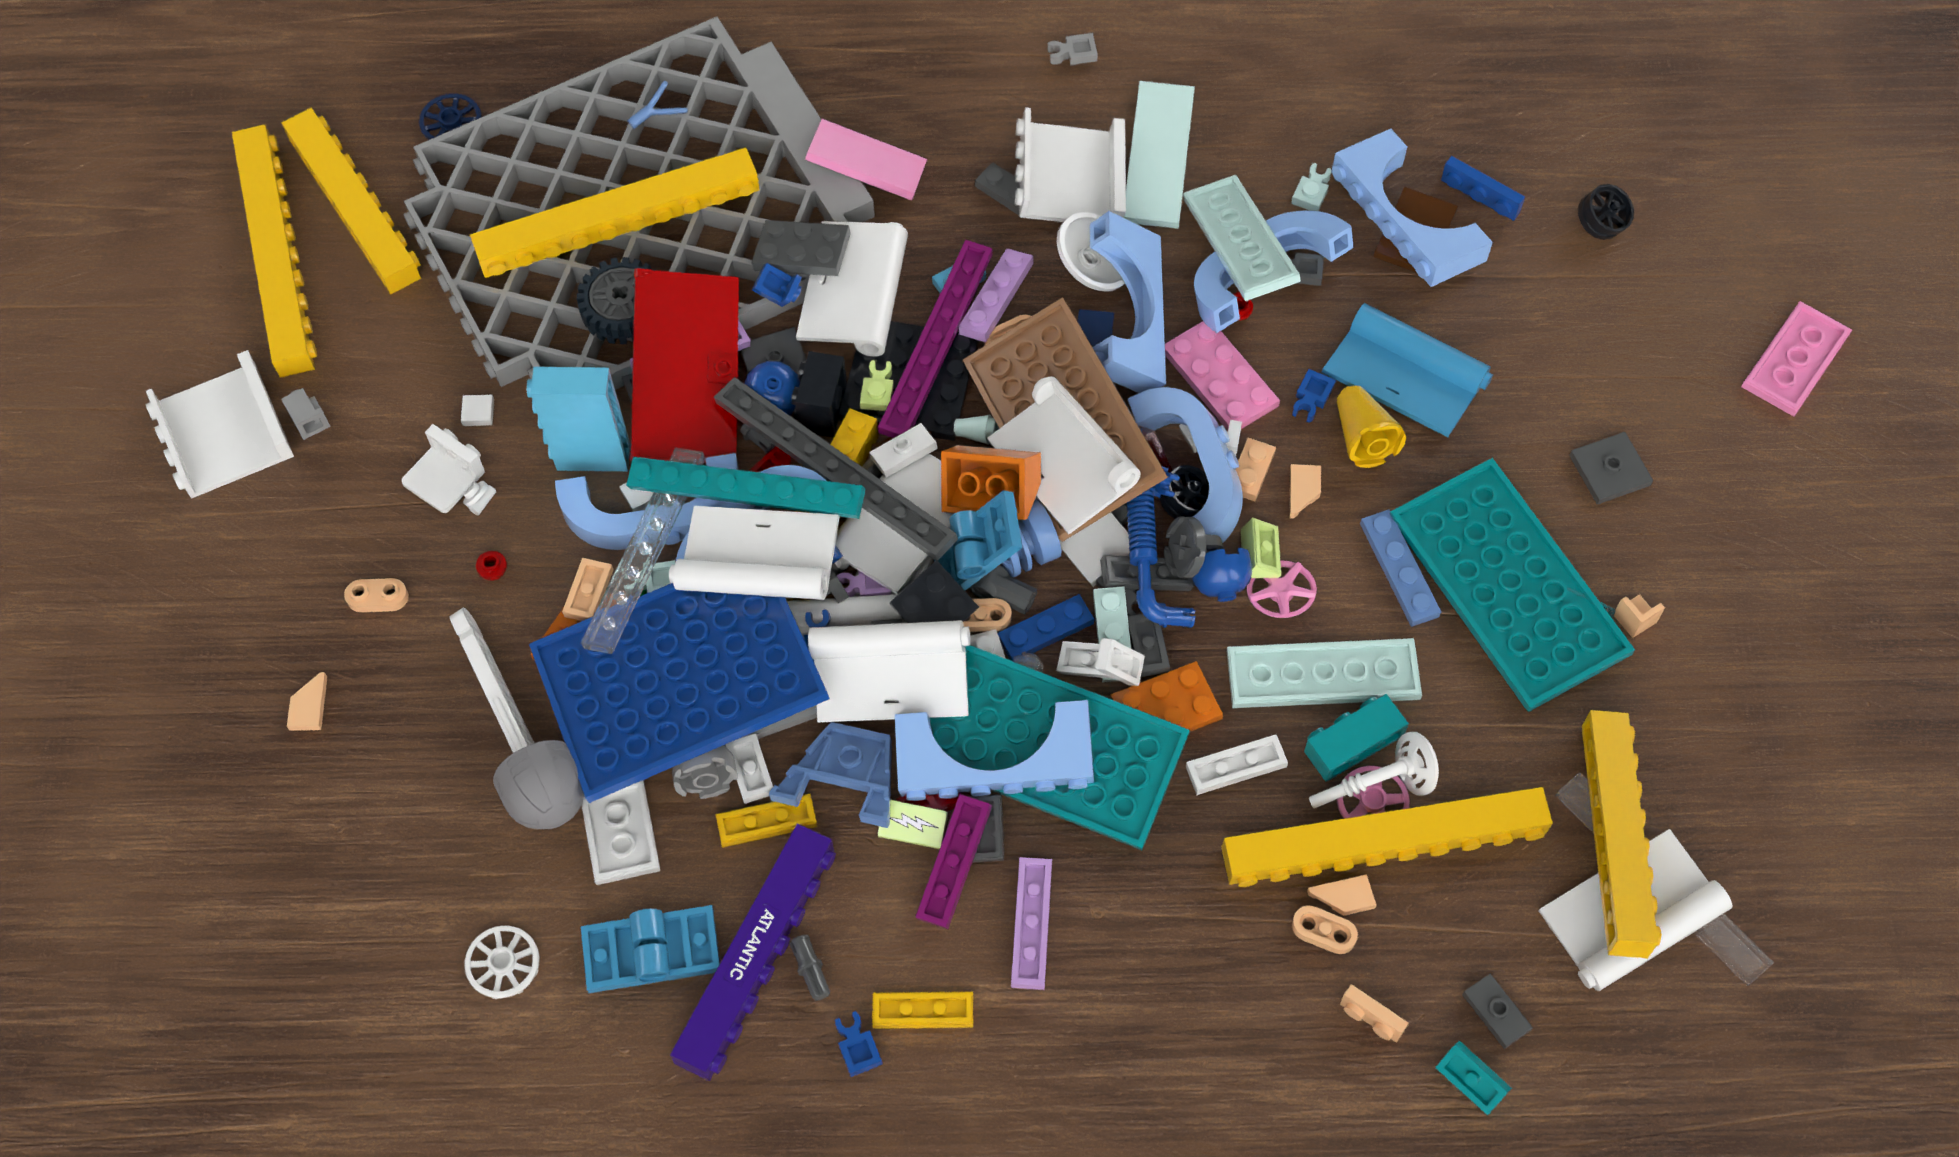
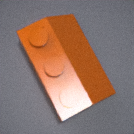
M960 445L941 451L942 512L977 511L1000 492L1006 490L1014 492L1018 519H1028L1041 484V452Z

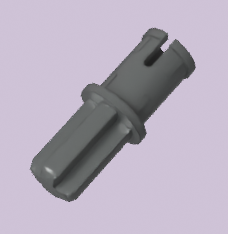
M800 935L792 939L789 945L799 966L797 972L800 976L804 977L811 997L815 1001L828 997L830 990L821 970L823 963L822 960L817 958L810 937L808 935Z

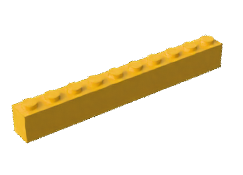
M266 125L232 132L272 364L280 378L315 370L313 358L317 357V351L313 340H309L308 335L313 333L309 317H305L304 310L309 308L305 294L300 291V287L304 286V281L300 269L296 270V264L300 263L296 247H292L291 242L296 240L292 224H288L287 218L292 216L288 202L283 199V196L287 195V189L283 178L280 179L279 174L283 173V167L279 156L276 157L275 152L279 151L275 134H269Z
M745 147L470 234L484 277L497 276L518 267L529 266L546 258H554L568 251L585 248L593 243L611 240L616 236L631 231H639L644 227L659 222H667L681 215L692 214L703 208L720 205L741 196H749L754 192L760 191L758 175Z
M1543 787L1227 837L1224 838L1221 849L1229 885L1238 884L1239 887H1248L1257 884L1258 880L1269 878L1272 882H1279L1290 878V875L1300 873L1304 877H1310L1322 873V870L1334 868L1337 872L1352 869L1355 864L1366 863L1367 866H1377L1385 863L1386 859L1398 858L1399 861H1409L1417 858L1418 854L1430 853L1431 856H1440L1448 853L1449 849L1461 847L1463 851H1471L1480 848L1481 844L1492 842L1495 846H1502L1513 842V839L1523 837L1527 841H1533L1543 838L1553 822Z

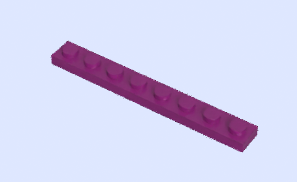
M965 240L881 419L878 433L895 438L914 427L959 329L958 326L966 314L992 257V248Z

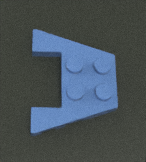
M830 722L806 749V755L797 765H792L786 772L787 777L779 786L775 785L770 790L769 796L771 801L798 807L809 780L824 782L867 792L868 794L859 813L860 821L888 828L890 825L891 737L888 734Z

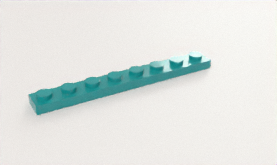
M633 457L626 486L633 490L809 513L838 514L840 517L855 519L860 518L866 491L862 485Z

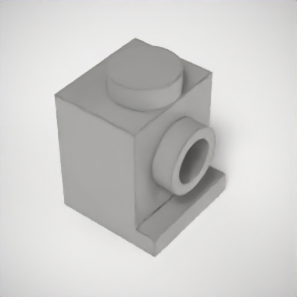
M303 388L294 390L288 396L281 398L303 440L331 427L314 396L308 398Z

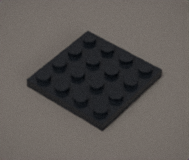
M891 321L885 352L882 355L867 356L856 349L839 412V421L843 422L849 409H853L877 418L879 426L885 411L860 408L864 377L871 378L869 364L871 360H875L876 370L883 371L886 368L887 361L891 362L892 375L889 380H893L894 394L924 330V326ZM959 332L956 333L914 427L922 423L926 430L931 432L932 437L951 441L956 440L954 422L956 418L961 419L971 377L963 359L977 351L979 340L959 335Z

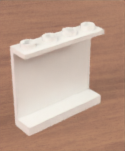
M1025 108L1023 118H1018L1016 124V136H1020V142H1017L1015 153L1016 159H1020V165H1017L1015 182H1020V188L1016 189L1015 205L1019 206V217L1064 222L1071 215L1080 212H1089L1102 216L1110 211L1124 218L1126 213L1125 119L1114 118L1110 131L1032 123L1031 108Z
M248 350L237 354L242 368L162 400H158L152 389L146 390L150 401L145 404L152 420L157 419L159 425L154 427L161 443L166 442L168 449L163 450L169 465L171 467L175 465L177 472L173 473L174 480L179 490L186 489L191 499L294 457L257 366Z

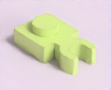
M871 360L869 364L871 378L864 377L860 408L886 411L894 388L893 380H889L892 375L891 362L887 361L886 368L883 371L876 370L875 360Z

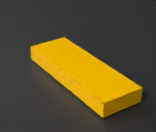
M811 794L803 795L798 807L778 802H769L716 814L722 848L792 833L797 824L808 829L817 827Z
M973 992L873 993V1029L973 1028Z

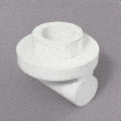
M484 481L479 483L472 482L463 493L465 496L463 503L469 507L472 513L480 515L496 493V490Z

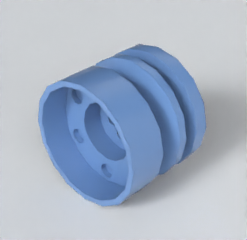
M1036 498L1028 519H1018L1022 549L1001 564L1013 578L1021 574V568L1025 572L1032 569L1031 555L1040 565L1061 557L1062 550L1056 529L1046 509Z

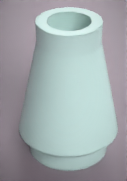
M991 415L964 419L956 418L954 422L955 436L985 444H990L987 438L999 429Z

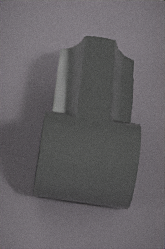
M1000 565L971 587V591L978 598L1002 599L1012 609L1024 615L1026 612H1029L1037 595L1036 588L1011 577L1007 570Z

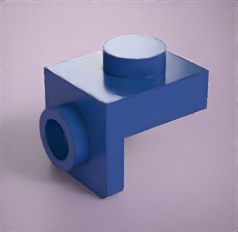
M766 263L763 265L752 291L783 307L791 301L795 302L802 289L799 286L802 277L797 274L792 277Z

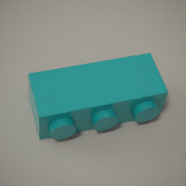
M1387 694L1378 699L1371 697L1353 714L1346 712L1334 721V725L1324 729L1321 727L1313 731L1307 738L1304 753L1325 782L1397 741L1406 733L1409 723Z

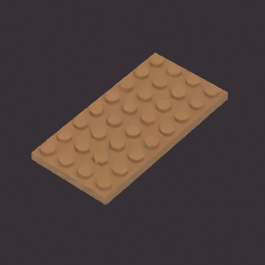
M1063 297L963 359L999 429L1035 403L1032 397L1035 384L1042 378L1052 376L1064 386L1140 470V478L1130 490L1071 534H1068L1046 509L1056 529L1058 538L1062 542L1168 478Z

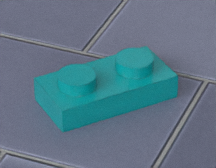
M1460 1040L1435 1067L1486 1115H1489L1512 1089Z

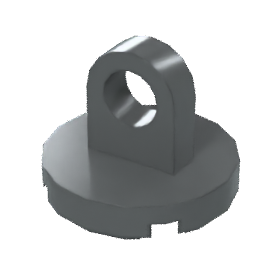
M1178 517L1167 530L1166 538L1170 539L1169 546H1165L1164 557L1166 565L1173 576L1193 578L1199 573L1206 553L1224 549V546L1219 536L1205 534L1202 524L1195 517Z

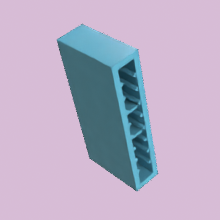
M533 367L532 379L527 380V396L532 398V410L534 414L538 415V428L543 429V442L548 444L549 459H553L556 470L628 472L631 444L609 368Z

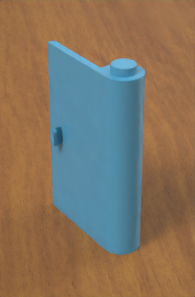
M1366 303L1360 307L1352 322L1350 331L1322 369V373L1347 386H1361L1376 401L1446 437H1449L1480 388L1486 390L1493 377V374L1489 373L1491 366Z

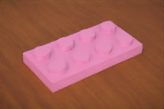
M1203 321L1165 343V356L1227 431L1229 430L1230 420L1241 421L1242 429L1279 407L1280 400L1222 331L1214 332Z

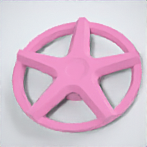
M1281 561V567L1290 568L1289 571L1282 578H1264L1268 582L1269 587L1256 593H1252V586L1256 578H1251L1247 585V595L1250 602L1257 610L1271 617L1289 618L1297 616L1306 611L1316 597V582L1311 573L1302 567L1300 562ZM1299 572L1308 580L1311 590L1293 584ZM1293 596L1309 598L1302 608L1289 613V601ZM1270 597L1278 603L1280 613L1264 609L1257 601Z
M1360 767L1348 773L1344 779L1349 780L1350 776H1355L1357 773L1374 771L1382 767ZM1395 776L1392 779L1400 786L1402 793H1386L1382 788L1381 781L1368 786L1364 792L1360 789L1359 794L1353 792V796L1358 798L1360 803L1350 814L1346 811L1343 797L1337 799V805L1344 819L1364 816L1367 813L1385 812V806L1404 803L1403 809H1408L1410 805L1408 790L1403 781L1398 776Z

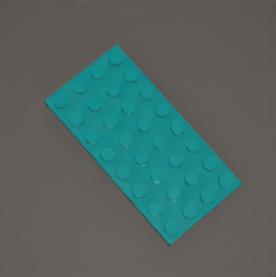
M1493 458L1390 511L1391 517L1398 525L1406 542L1527 712L1633 655L1634 647Z
M965 646L969 716L930 718L933 737L940 748L953 760L973 769L995 771L1010 768L1027 760L1043 745L1054 722L1055 702L1088 700L1094 783H1087L1088 787L1083 789H1069L1068 785L1055 786V790L1044 792L1036 791V787L1023 788V792L1016 794L1003 793V789L991 791L1143 850L1190 730L977 647Z

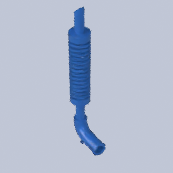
M1152 487L1127 502L1130 564L1138 566L1139 590L1136 592L1138 607L1147 619L1162 625V628H1166L1167 625L1192 628L1195 623V616H1190V614H1195L1193 608L1168 607L1165 603H1157L1155 591L1151 589L1150 565H1154L1158 561L1154 489Z

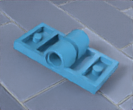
M1003 490L977 511L965 510L953 514L949 518L950 529L957 534L958 540L938 562L965 591L1022 549V538L1014 492Z
M712 905L666 913L659 909H642L631 913L629 919L581 926L588 993L715 973L720 965Z

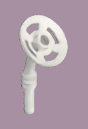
M1418 732L1405 733L1399 738L1396 745V763L1363 775L1357 773L1355 774L1356 778L1352 775L1349 777V780L1346 778L1342 779L1341 784L1310 796V803L1313 808H1317L1346 795L1352 797L1353 792L1359 794L1360 789L1364 792L1367 790V786L1399 775L1411 793L1417 796L1428 795L1435 789L1439 776L1438 761L1434 749L1422 734ZM1410 741L1409 746L1402 748L1405 742ZM1418 749H1420L1423 753L1427 768H1424V761L1419 754H1417ZM1417 774V777L1413 779L1412 775ZM1423 779H1425V783L1423 784V786L1420 788H1416L1415 784H1418L1422 782Z

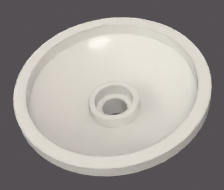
M1089 212L1071 215L1061 224L1057 234L1058 252L1068 272L1080 283L1094 290L1114 291L1123 286L1125 282L1114 266L1101 254L1090 248V223L1101 216Z

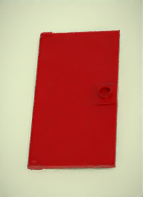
M642 268L634 269L630 460L632 461L633 457L707 465V457L737 454V418L716 404L714 396L734 377L738 379L739 277L656 271Z

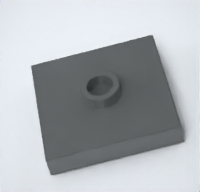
M792 327L750 341V347L740 350L747 372L749 373L756 365L763 362L779 361L789 365L799 377L800 364L802 361L806 362V357L800 341L796 339L797 333L795 328Z
M1626 432L1571 450L1569 455L1597 505L1649 487L1653 483L1651 475Z

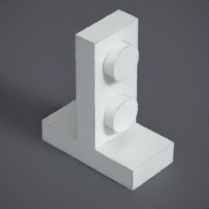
M1101 638L1100 644L1063 641L1056 671L1064 675L1111 678L1126 685L1139 686L1145 656L1113 639Z

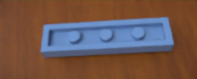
M1390 509L1362 518L1360 525L1410 626L1413 627L1439 618L1441 610L1398 525L1391 517Z

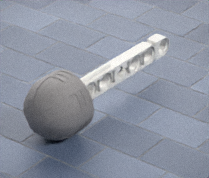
M463 607L449 616L450 621L460 638L465 653L513 751V754L506 758L497 768L493 777L494 786L506 811L516 822L531 829L557 828L573 818L583 803L584 793L578 779L577 766L565 742L547 740L534 743L476 621L469 611Z

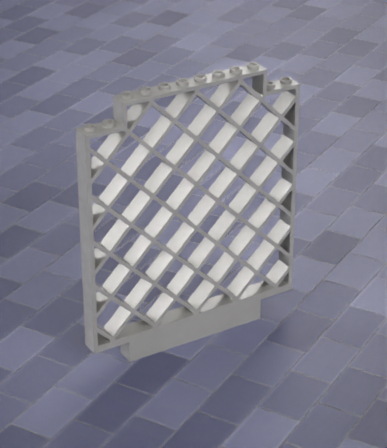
M714 17L414 146L417 158L413 159L418 173L426 175L427 179L424 182L428 191L405 200L404 203L408 212L403 214L409 228H416L418 233L415 234V238L421 250L427 248L429 254L425 256L432 271L438 269L441 274L437 276L442 290L444 292L450 291L452 296L448 299L455 314L461 312L464 317L460 319L465 333L467 335L473 334L475 339L471 342L478 357L484 355L487 361L483 365L490 379L496 377L499 385L502 387L526 375H529L530 379H532L533 367H540V365L547 367L609 368L615 390L625 386L622 379L623 376L632 374L630 360L619 365L597 360L596 358L604 341L598 339L596 334L594 336L591 333L589 334L581 355L549 348L559 323L588 330V327L586 328L582 321L579 308L567 306L576 282L583 284V276L585 274L590 276L589 270L593 266L585 265V262L593 244L582 249L573 250L569 260L556 257L546 258L529 266L512 269L503 290L473 283L480 263L471 237L445 230L455 209L484 215L477 230L479 232L498 226L501 220L511 222L558 207L565 192L590 197L625 186L619 183L628 164L659 171L658 175L701 162V160L682 156L689 138L694 137L722 144L717 156L733 152L736 147L741 149L746 147L747 150L769 155L762 173L757 174L760 191L753 193L746 213L742 214L710 206L692 214L675 217L689 221L681 243L650 236L649 233L653 225L597 243L624 249L623 257H629L631 263H633L634 259H639L640 254L673 261L669 272L685 273L687 266L690 265L721 273L720 276H736L756 281L760 271H754L752 260L743 258L751 236L760 238L764 222L767 219L759 218L767 197L799 204L800 208L794 222L808 223L815 207L818 208L825 221L865 222L875 217L873 199L860 180L805 160L821 118L772 42L741 54L718 17ZM685 54L707 58L700 76L669 68L674 59ZM723 61L726 62L740 85L714 80ZM625 80L645 85L638 103L609 97L608 94L611 87ZM663 81L668 83L665 90L691 95L686 107L688 109L687 113L652 115L635 129L628 124L621 141L591 135L599 115L628 122L629 118L650 102ZM706 99L738 106L730 125L699 118ZM563 107L583 111L575 130L545 123L551 112ZM755 108L770 134L744 128L752 109ZM644 126L675 133L668 152L636 145ZM500 134L520 138L511 158L482 152L488 139ZM536 142L566 149L557 169L528 163ZM582 153L612 160L604 180L573 173ZM786 157L802 184L775 178L782 158ZM439 161L456 165L447 186L440 185L430 164ZM473 170L502 176L493 197L464 191ZM519 181L548 188L539 209L509 202ZM433 213L428 226L424 227L420 218ZM704 225L737 233L729 254L696 247ZM436 248L466 255L456 278H451ZM529 271L561 278L551 302L519 294ZM786 273L792 277L796 275L795 273ZM797 274L802 277L799 286L802 287L801 292L795 302L791 301L783 307L766 298L750 305L738 302V319L744 330L803 304L810 274ZM464 300L495 307L484 332H480ZM511 312L543 319L533 343L501 336ZM492 353L511 357L512 359L498 365Z

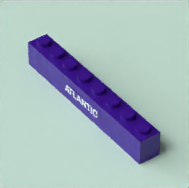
M797 824L673 1048L670 1056L675 1065L708 1081L711 1080L714 1073H720L727 1059L725 1052L729 1044H735L742 1032L743 1025H741L743 1018L746 1013L751 1014L759 999V996L756 995L762 984L766 985L770 981L775 968L772 965L777 955L782 956L789 945L790 938L788 935L793 926L798 927L805 915V909L803 908L808 898L813 899L818 892L821 883L818 880L823 870L828 871L834 862L836 853L834 852L832 839Z

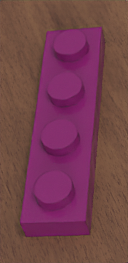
M961 794L959 795L916 914L918 920L949 929L992 809L991 804Z

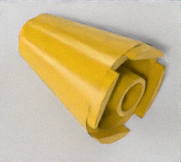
M1348 386L1344 388L1337 397V405L1349 458L1356 466L1361 468H1371L1386 463L1384 458L1390 454H1393L1395 457L1405 445L1406 434L1402 426L1361 386Z

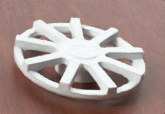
M497 926L484 931L474 939L467 950L464 963L467 979L476 991L493 999L506 998L522 993L538 973L539 950L536 943L528 933L513 926ZM500 931L515 933L508 947H503ZM492 933L495 934L497 946L493 950L480 942ZM523 937L530 947L518 953H513L519 940ZM475 947H478L488 955L487 960L470 961ZM533 954L532 967L517 963L518 959ZM489 967V970L479 979H474L471 968ZM519 970L529 974L519 984L512 971ZM492 975H496L493 991L481 986ZM506 975L514 988L500 991L502 978Z

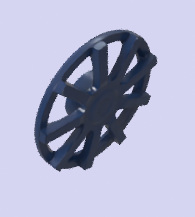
M445 94L434 98L423 108L419 118V126L422 134L430 140L435 138L429 133L430 131L442 128L437 134L439 136L447 131L463 126V123H470L481 118L482 114L477 103L471 98L461 94ZM454 98L452 107H444L441 100ZM463 99L469 102V105L459 111L457 109L459 100ZM435 103L441 110L438 115L427 112ZM475 109L476 117H463ZM424 118L439 121L438 123L424 126Z

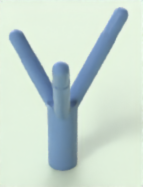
M667 81L662 82L645 107L627 120L633 129L652 115L688 112V109L685 107L653 108L667 87Z

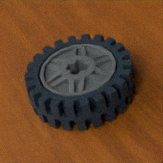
M623 257L622 263H619L617 258H611V265H607L606 261H602L599 263V270L593 266L589 270L590 276L587 274L583 276V284L579 283L577 303L582 321L593 336L596 334L598 339L602 341L607 337L608 342L615 344L616 339H619L620 344H627V338H631L633 341L634 269H651V266L647 263L642 266L641 260L634 259L633 263H631L629 257Z

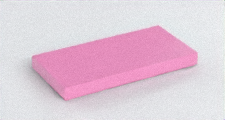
M821 119L805 158L807 161L909 200L913 199L927 162L926 158Z
M1799 301L1741 387L1794 417L1850 335L1852 329Z

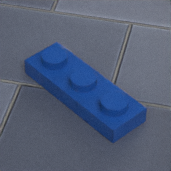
M1453 156L1445 163L1441 181L1447 183L1448 186L1458 189L1476 202L1483 203L1498 214L1506 216L1513 221L1520 214L1525 196Z
M1080 594L997 634L1010 661L1016 662L1093 625L1094 617Z

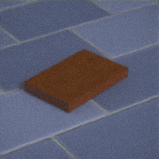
M1404 187L1395 206L1398 212L1416 223L1449 229L1458 208L1457 205ZM1382 235L1374 257L1416 272L1410 262L1401 256L1399 250L1390 239Z

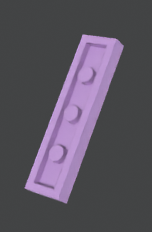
M1008 248L1005 250L958 326L959 335L983 342L988 340L1031 269L1033 255Z
M1019 857L1011 988L1045 989L1052 859Z

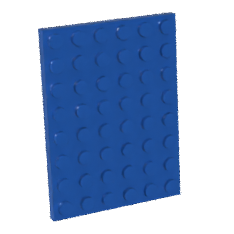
M671 583L529 644L562 736L577 766L578 779L588 803L830 699L785 597L676 590L674 584Z

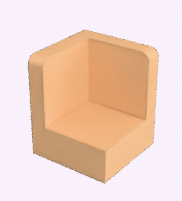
M1639 594L1631 600L1628 597L1621 599L1613 616L1629 635L1634 638L1656 624L1665 607L1660 603L1651 608Z

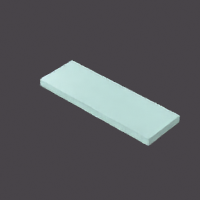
M1139 82L1126 185V213L1124 216L1125 219L1135 224L1179 229L1195 86Z
M1236 175L1183 193L1186 205L1245 301L1301 282L1300 274Z
M1414 638L1228 646L1226 651L1232 708L1365 702L1371 697L1378 699L1385 694L1392 701L1421 700L1422 697Z

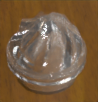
M1022 652V655L1014 656L1015 663L1042 672L1043 663L1036 654Z

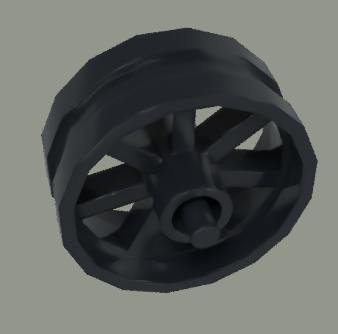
M1603 184L1581 199L1578 205V216L1581 225L1594 238L1607 240L1614 238L1631 225L1634 219V208L1626 192L1618 186ZM1612 222L1618 226V229H1613Z
M1183 465L1173 469L1171 472L1177 474L1182 480V484L1179 481L1172 480L1169 485L1170 491H1173V487L1178 492H1175L1174 497L1162 494L1159 497L1162 507L1174 519L1196 515L1202 509L1198 502L1205 504L1209 495V482L1206 473L1200 468Z

